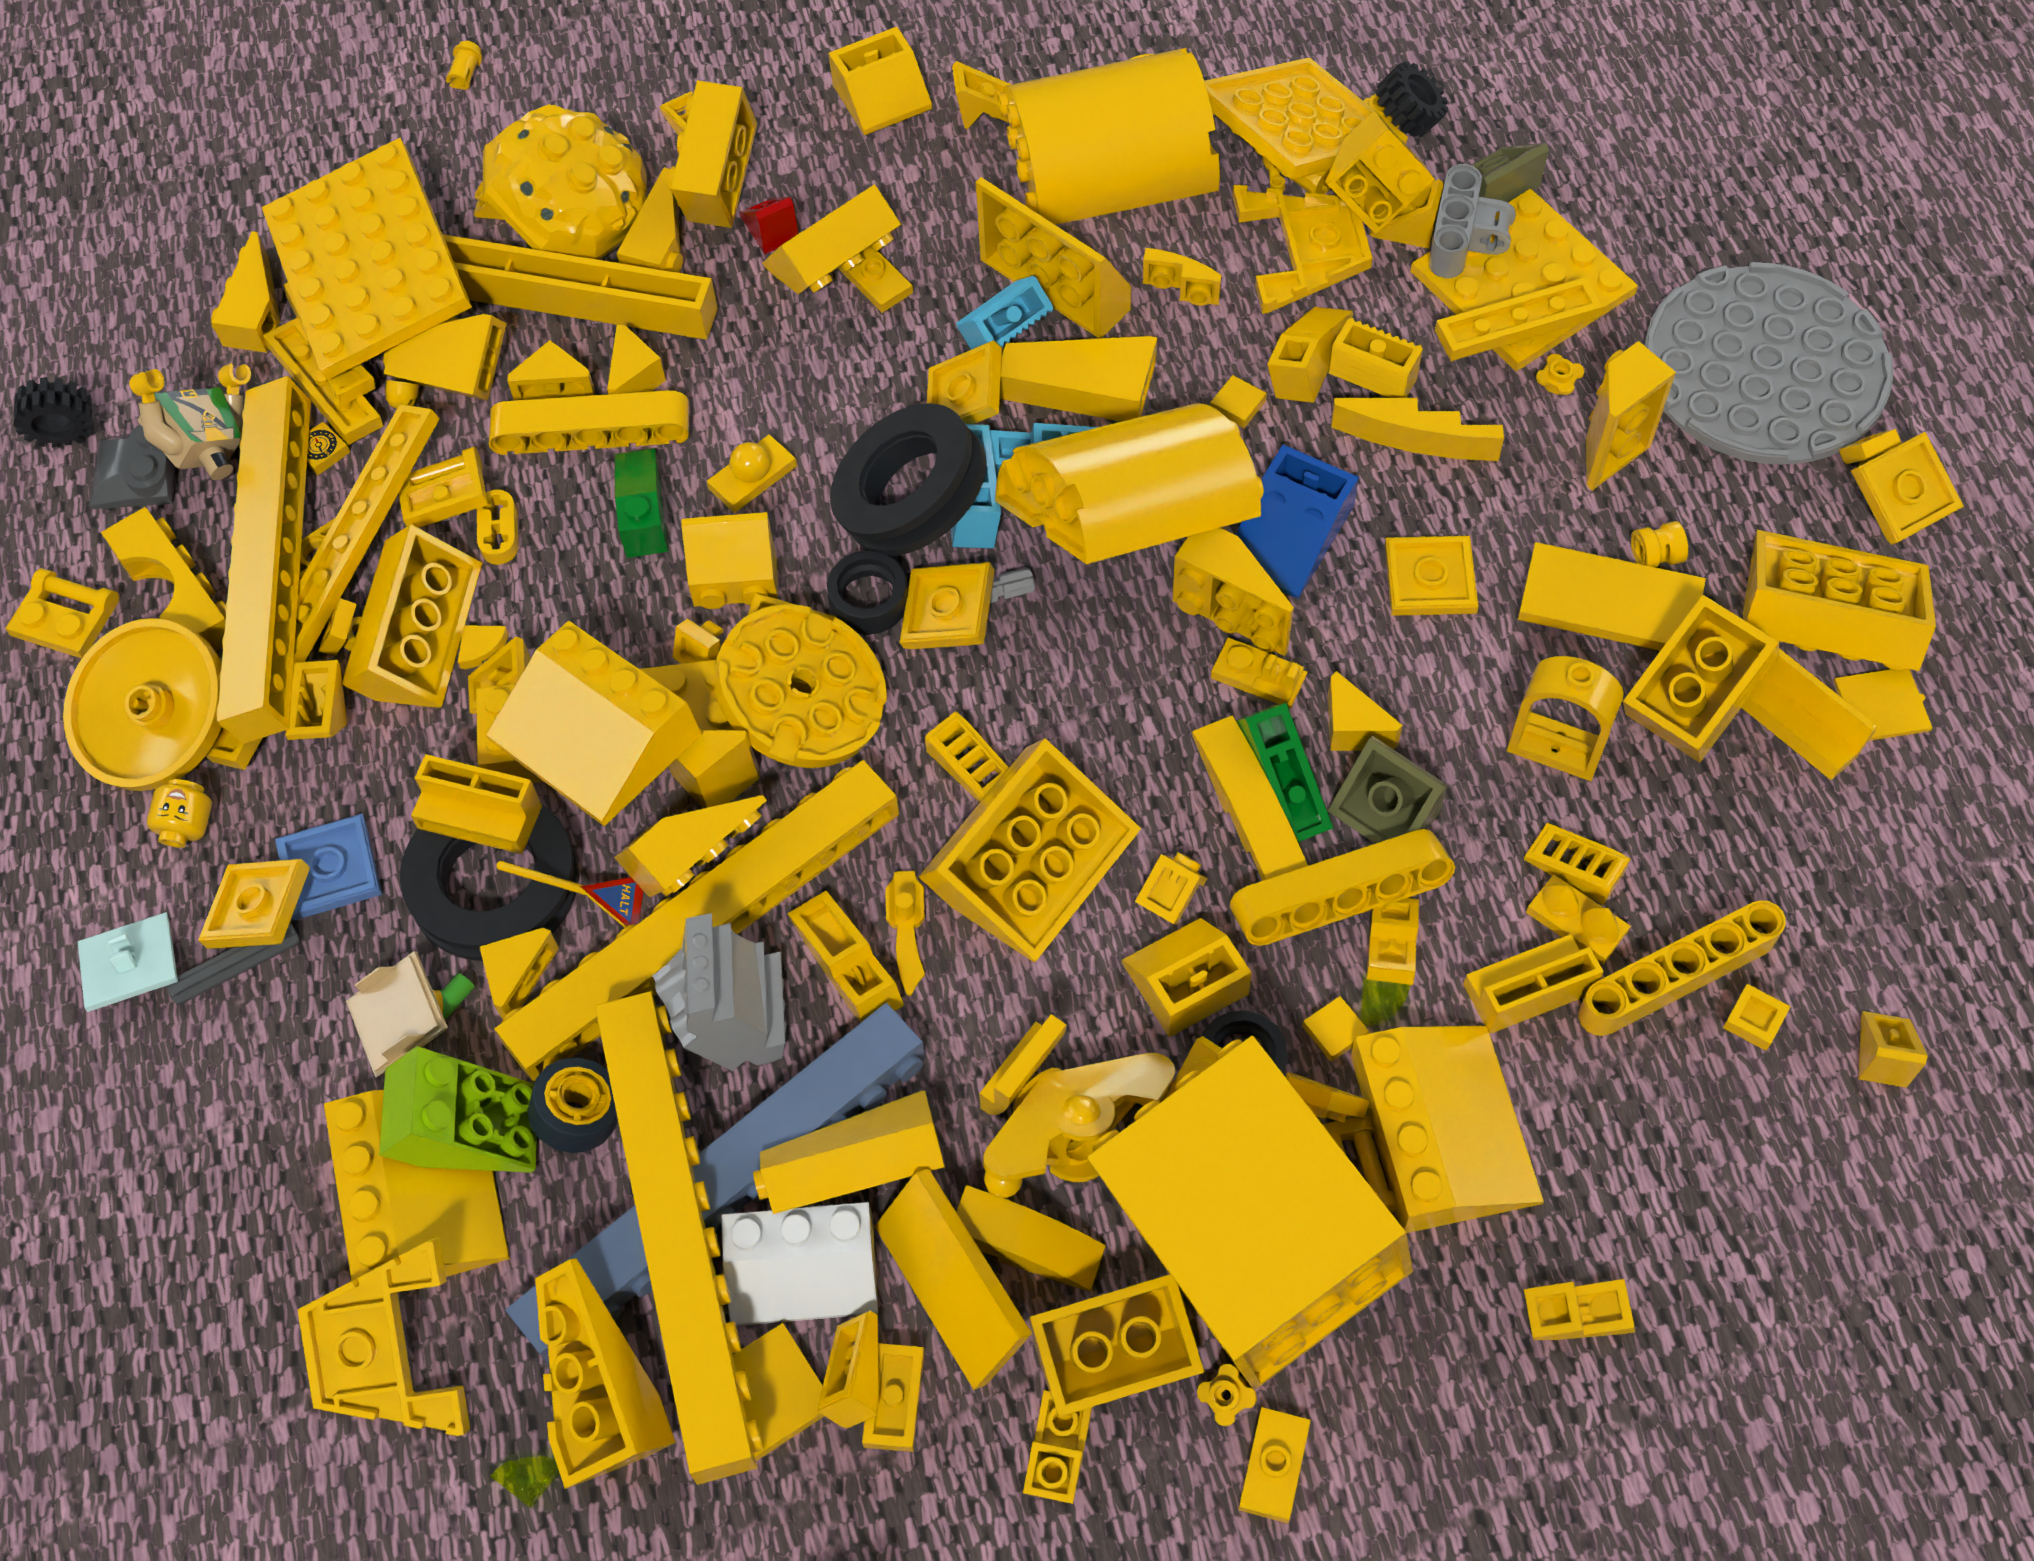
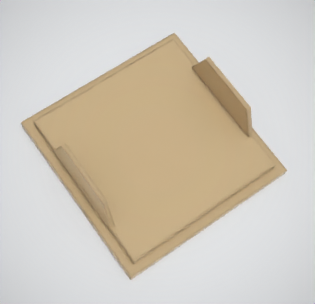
M413 951L393 967L376 968L354 984L359 992L346 1000L375 1078L384 1075L385 1068L416 1046L423 1047L448 1029L416 951Z

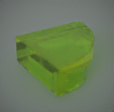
M1364 978L1360 1008L1361 1022L1365 1026H1373L1393 1018L1398 1013V1009L1402 1005L1404 1006L1410 985L1367 980V978Z
M532 1456L508 1461L497 1468L490 1477L532 1509L558 1476L559 1470L554 1459L546 1456Z

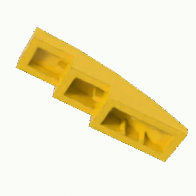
M1334 398L1331 428L1373 443L1412 453L1452 459L1499 461L1504 441L1503 425H1461L1460 411H1418L1417 398Z
M1233 715L1192 731L1191 734L1225 813L1230 814L1246 853H1251L1262 881L1308 866L1276 794Z

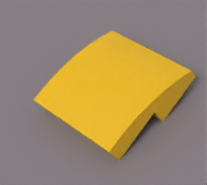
M1052 1014L1043 1025L1035 1022L979 1093L980 1109L989 1115L1003 1113L1062 1039L1066 1032L1067 1024Z

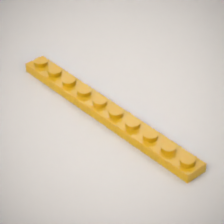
M402 404L398 406L302 576L298 588L293 670L294 663L306 661L337 602L341 598L440 418L432 409ZM222 727L215 743L205 757L213 763L245 770L262 738L243 744Z

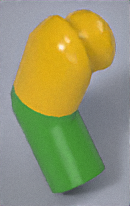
M457 973L443 990H433L444 1019L450 1017L475 988L474 984L460 973Z

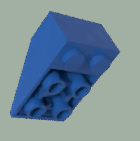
M1282 445L1261 480L1264 488L1263 497L1260 499L1261 516L1242 521L1236 536L1242 540L1281 592L1299 599L1355 505L1359 477L1286 445Z

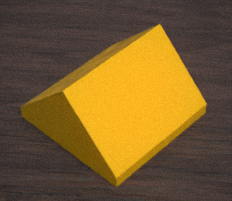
M700 730L702 735L668 767L672 776L703 808L729 803L760 778V769L748 734L742 730Z

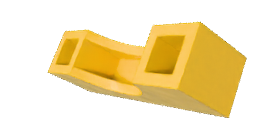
M144 507L101 532L133 581L159 578L174 583L173 597L167 608L159 616L160 619L170 620L193 630L202 636L215 651L223 648L222 638L225 633L226 621L225 604L222 600L216 604L211 600L210 597L216 594V592L202 572L194 576L190 569L195 567L196 564L182 544L176 548L172 545L171 541L176 539V536L163 517L155 521L148 509Z

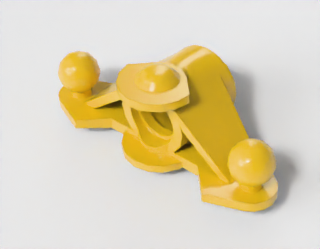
M1144 1053L1066 1070L1050 1068L1039 1073L1021 1090L1015 1100L1013 1114L984 1152L983 1167L986 1171L984 1182L988 1192L999 1198L1011 1197L1019 1191L1023 1178L1045 1174L1046 1165H1050V1172L1059 1179L1069 1182H1087L1099 1176L1087 1159V1156L1094 1152L1093 1145L1102 1136L1112 1131L1135 1103L1144 1106L1153 1100H1159L1160 1103L1164 1100L1175 1077V1066L1172 1061L1159 1053Z

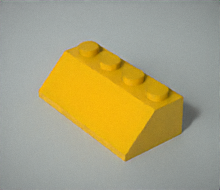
M412 524L385 540L341 685L374 701L442 707L482 562Z

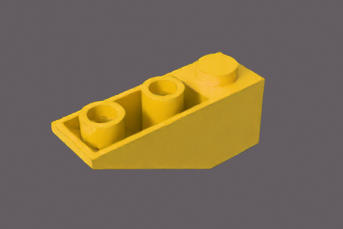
M252 231L246 245L239 252L238 263L232 276L226 281L225 292L220 304L212 312L211 325L222 346L267 353L269 349L265 344L263 335L279 327L280 316L269 257L258 232Z
M1314 307L1281 334L1267 364L1276 398L1315 402L1329 370L1333 343L1347 319L1353 317V311Z

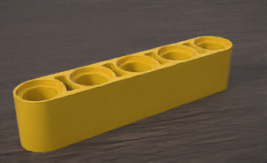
M667 390L503 401L493 405L490 410L489 447L500 455H507V451H514V454L548 452L550 448H555V451L585 450L588 449V446H595V449L629 447V443H636V446L669 444V441L676 440V443H683L688 439L689 400L687 396L677 391Z
M1420 829L1246 886L1234 894L1230 901V909L1248 942L1257 946L1268 945L1370 911L1374 907L1384 906L1438 888L1451 879L1455 871V865L1436 835L1431 830Z
M1759 900L1752 902L1595 982L1589 987L1578 1011V1019L1581 1026L1587 1032L1594 1035L1605 1036L1612 1034L1767 954L1773 949L1785 928L1786 917L1783 911L1770 901ZM1751 924L1762 926L1768 934L1757 932L1752 928ZM1712 944L1724 946L1729 954L1717 951ZM1678 963L1686 966L1690 970V974L1677 971L1673 964ZM1641 983L1646 985L1652 993L1643 994L1633 984ZM1602 1003L1608 1006L1613 1014L1600 1013L1594 1008L1593 1004Z

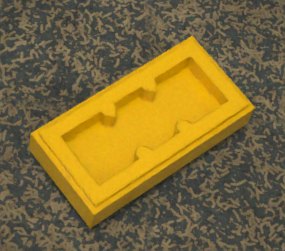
M871 246L860 253L864 259L862 262L845 273L841 267L838 268L881 313L913 294L912 284L878 251L874 252Z
M1261 1407L1239 1511L1289 1524L1310 1427V1419Z

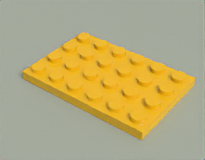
M401 138L382 145L378 149L261 207L317 365L327 380L472 308L409 151Z

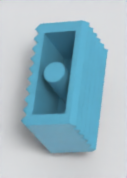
M1029 276L1025 279L1016 280L962 318L956 325L971 350L993 340L1003 347L1004 343H1009L1010 339L1016 338L1018 334H1022V331L1027 330L1028 326L1034 325V322L1040 321L1041 317H1045L1047 313L1052 312L1053 305L1038 280L1034 276Z

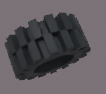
M1404 61L1397 65L1377 85L1376 96L1380 97L1378 100L1379 106L1386 108L1383 111L1385 116L1393 118L1391 123L1395 127L1401 125V131L1405 134L1410 131L1411 136L1417 137L1419 135V137H1422L1446 116L1448 101L1447 98L1441 96L1444 94L1442 87H1436V79L1434 77L1430 79L1427 76L1428 71L1424 68L1419 71L1417 64L1412 63L1410 65L1409 61Z
M47 377L40 378V384H37L33 379L27 381V387L21 385L18 387V393L15 392L13 424L16 427V432L19 436L24 435V440L28 442L36 439L37 445L42 447L46 443H52V448L59 447V443H64L65 446L72 445L73 440L80 444L85 441V437L89 438L91 435L92 397L87 395L85 388L77 389V383L69 381L67 385L63 384L62 378L55 377V382H49Z

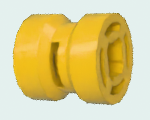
M1678 521L1663 523L1656 530L1645 527L1632 532L1631 548L1637 564L1657 568L1660 563L1666 562L1669 565L1684 563L1687 560L1688 541L1685 531Z

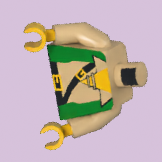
M232 363L223 366L219 370L218 379L227 388V394H223L220 387L158 392L164 387V377L158 369L134 374L129 381V386L136 395L142 397V402L138 403L140 410L138 422L143 427L145 439L163 451L177 468L204 467L212 480H221L229 476L234 469L229 460L242 438L244 395H239V387L249 382L251 378V371L248 365L243 364L237 367L236 378L233 375Z

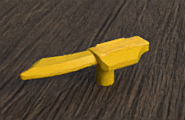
M915 871L894 872L892 881L885 888L886 921L892 928L897 929L896 956L898 970L904 990L908 996H911L918 983L925 976L917 950L914 928L920 927L925 920L924 886L917 880Z

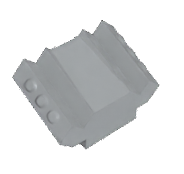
M712 913L686 918L681 949L669 963L652 975L655 980L656 992L667 1008L671 1018L672 1029L680 1039L683 1048L731 1071L746 1060L758 1066L781 1059L785 1047L786 1032L781 952L764 955V941L758 943L748 941L731 930V923L712 927Z

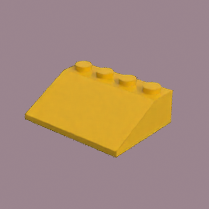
M980 177L976 181L981 261L1013 282L1034 276L1055 310L1099 339L1131 310V286L1104 256L984 178Z
M1757 530L1745 595L1743 620L1775 640L1794 644L1799 649L1805 651L1823 650L1837 653L1848 660L1857 661L1865 659L1879 662L1894 670H1904L1907 668L1920 671L1936 628L1929 565Z
M567 621L536 649L486 734L489 741L603 826H606L702 735L686 701L570 621Z
M1044 738L1023 750L919 875V878L950 907L1032 962H1036L1141 828L1057 748Z
M1487 1026L1399 1027L1355 1037L1350 1057L1362 1098L1370 1100L1367 1115L1371 1117L1375 1129L1373 1135L1389 1189L1396 1196L1398 1220L1406 1233L1544 1203Z
M384 1090L368 1091L324 1103L351 1281L426 1241L440 1237L446 1277L510 1259L493 1171L426 1168L380 1156Z

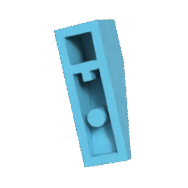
M966 424L983 445L986 455V471L983 484L975 501L960 521L950 529L952 547L994 548L1001 508L995 502L997 479L989 425Z

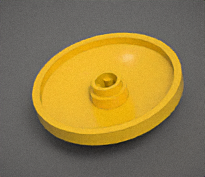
M159 618L131 621L101 637L78 663L69 682L64 701L63 721L66 739L73 756L83 769L104 783L131 791L153 790L162 785H168L169 780L181 779L193 770L210 751L222 728L217 722L216 716L220 690L219 673L222 663L213 647L193 630L176 622Z

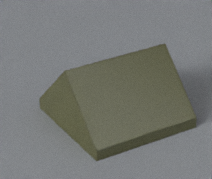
M1538 143L1502 147L1471 164L1482 175L1479 197L1510 202L1527 190H1534L1540 187L1549 151L1547 144Z
M1372 736L1367 741L1327 811L1376 844L1415 830L1428 829L1441 812L1448 785Z

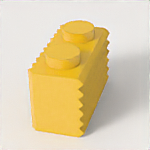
M1353 318L1347 319L1333 343L1328 373L1388 398H1407L1418 377L1423 348L1421 345L1415 346L1414 342L1407 343L1406 339L1400 340L1398 336L1392 337L1391 333L1385 334L1383 330L1377 331L1376 327L1370 328L1368 324L1362 325L1361 321L1355 322Z

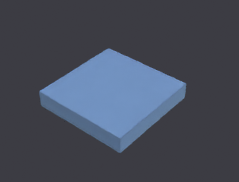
M363 814L275 839L279 860L302 859L310 867L292 915L293 920L382 895L367 823Z

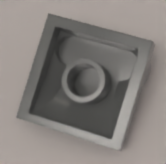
M141 425L136 426L130 434L99 439L89 504L91 509L173 504L177 467L174 466L163 451L145 439Z

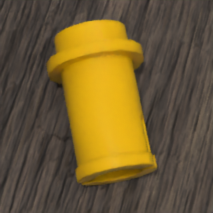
M461 41L453 49L454 60L446 76V82L450 83L449 86L452 88L468 90L476 65L479 66L482 62L481 49L477 44L471 41Z

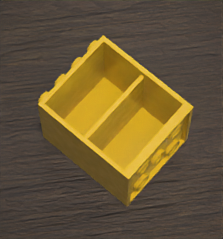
M1252 1035L1244 1042L1237 1039L1227 1044L1217 1054L1216 1059L1218 1061L1203 1072L1196 1069L1185 1075L1176 1084L1175 1089L1177 1091L1161 1103L1159 1100H1153L1144 1105L1135 1114L1134 1119L1136 1121L1119 1133L1118 1130H1113L1102 1136L1093 1145L1094 1152L1088 1155L1087 1159L1168 1273L1176 1280L1181 1291L1246 1381L1255 1390L1413 1272L1405 1230Z

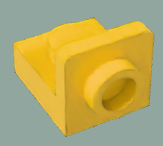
M1177 852L1175 857L1172 858L1161 854L1135 902L1172 924L1177 925L1198 886H1204L1208 878L1198 873L1201 864L1186 855Z

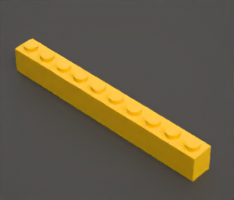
M289 376L246 390L244 410L242 411L243 427L242 438L239 444L240 461L239 471L237 472L238 484L236 503L234 504V530L231 537L232 553L231 564L228 570L229 587L228 598L225 604L226 621L225 633L222 638L223 656L222 667L219 673L220 690L216 716L217 722L243 744L289 729L311 400Z
M864 760L854 767L844 768L837 773L832 783L818 793H810L805 796L795 810L782 819L778 818L768 823L761 834L747 845L743 844L735 847L721 864L711 871H704L698 874L690 882L689 887L677 896L661 901L654 908L651 915L637 925L633 924L624 928L616 936L615 941L603 950L590 953L584 957L577 969L563 979H557L547 984L540 992V995L529 1004L510 1011L503 1018L501 1024L494 1028L501 1042L531 1081L535 1083L536 1078L546 1066L560 1059L572 1058L601 1036L595 1005L649 991L652 992L653 997L657 995L655 980L652 975L669 963L681 949L686 918L712 913V927L731 923V930L739 934L899 815L897 796Z
M651 991L595 1005L689 1473L695 1483L699 1485L757 1469L754 1452L762 1451L763 1446L756 1419L747 1421L744 1402L752 1400L746 1371L737 1372L733 1353L740 1352L741 1345L735 1322L726 1323L722 1305L731 1303L725 1275L715 1274L712 1258L721 1256L714 1227L706 1229L702 1212L711 1210L704 1181L696 1183L692 1166L700 1165L701 1162L695 1137L690 1136L686 1138L683 1122L691 1120L685 1092L676 1093L673 1078L681 1076V1069L675 1048L667 1050L664 1035L672 1033L667 1008L665 1005L657 1007Z

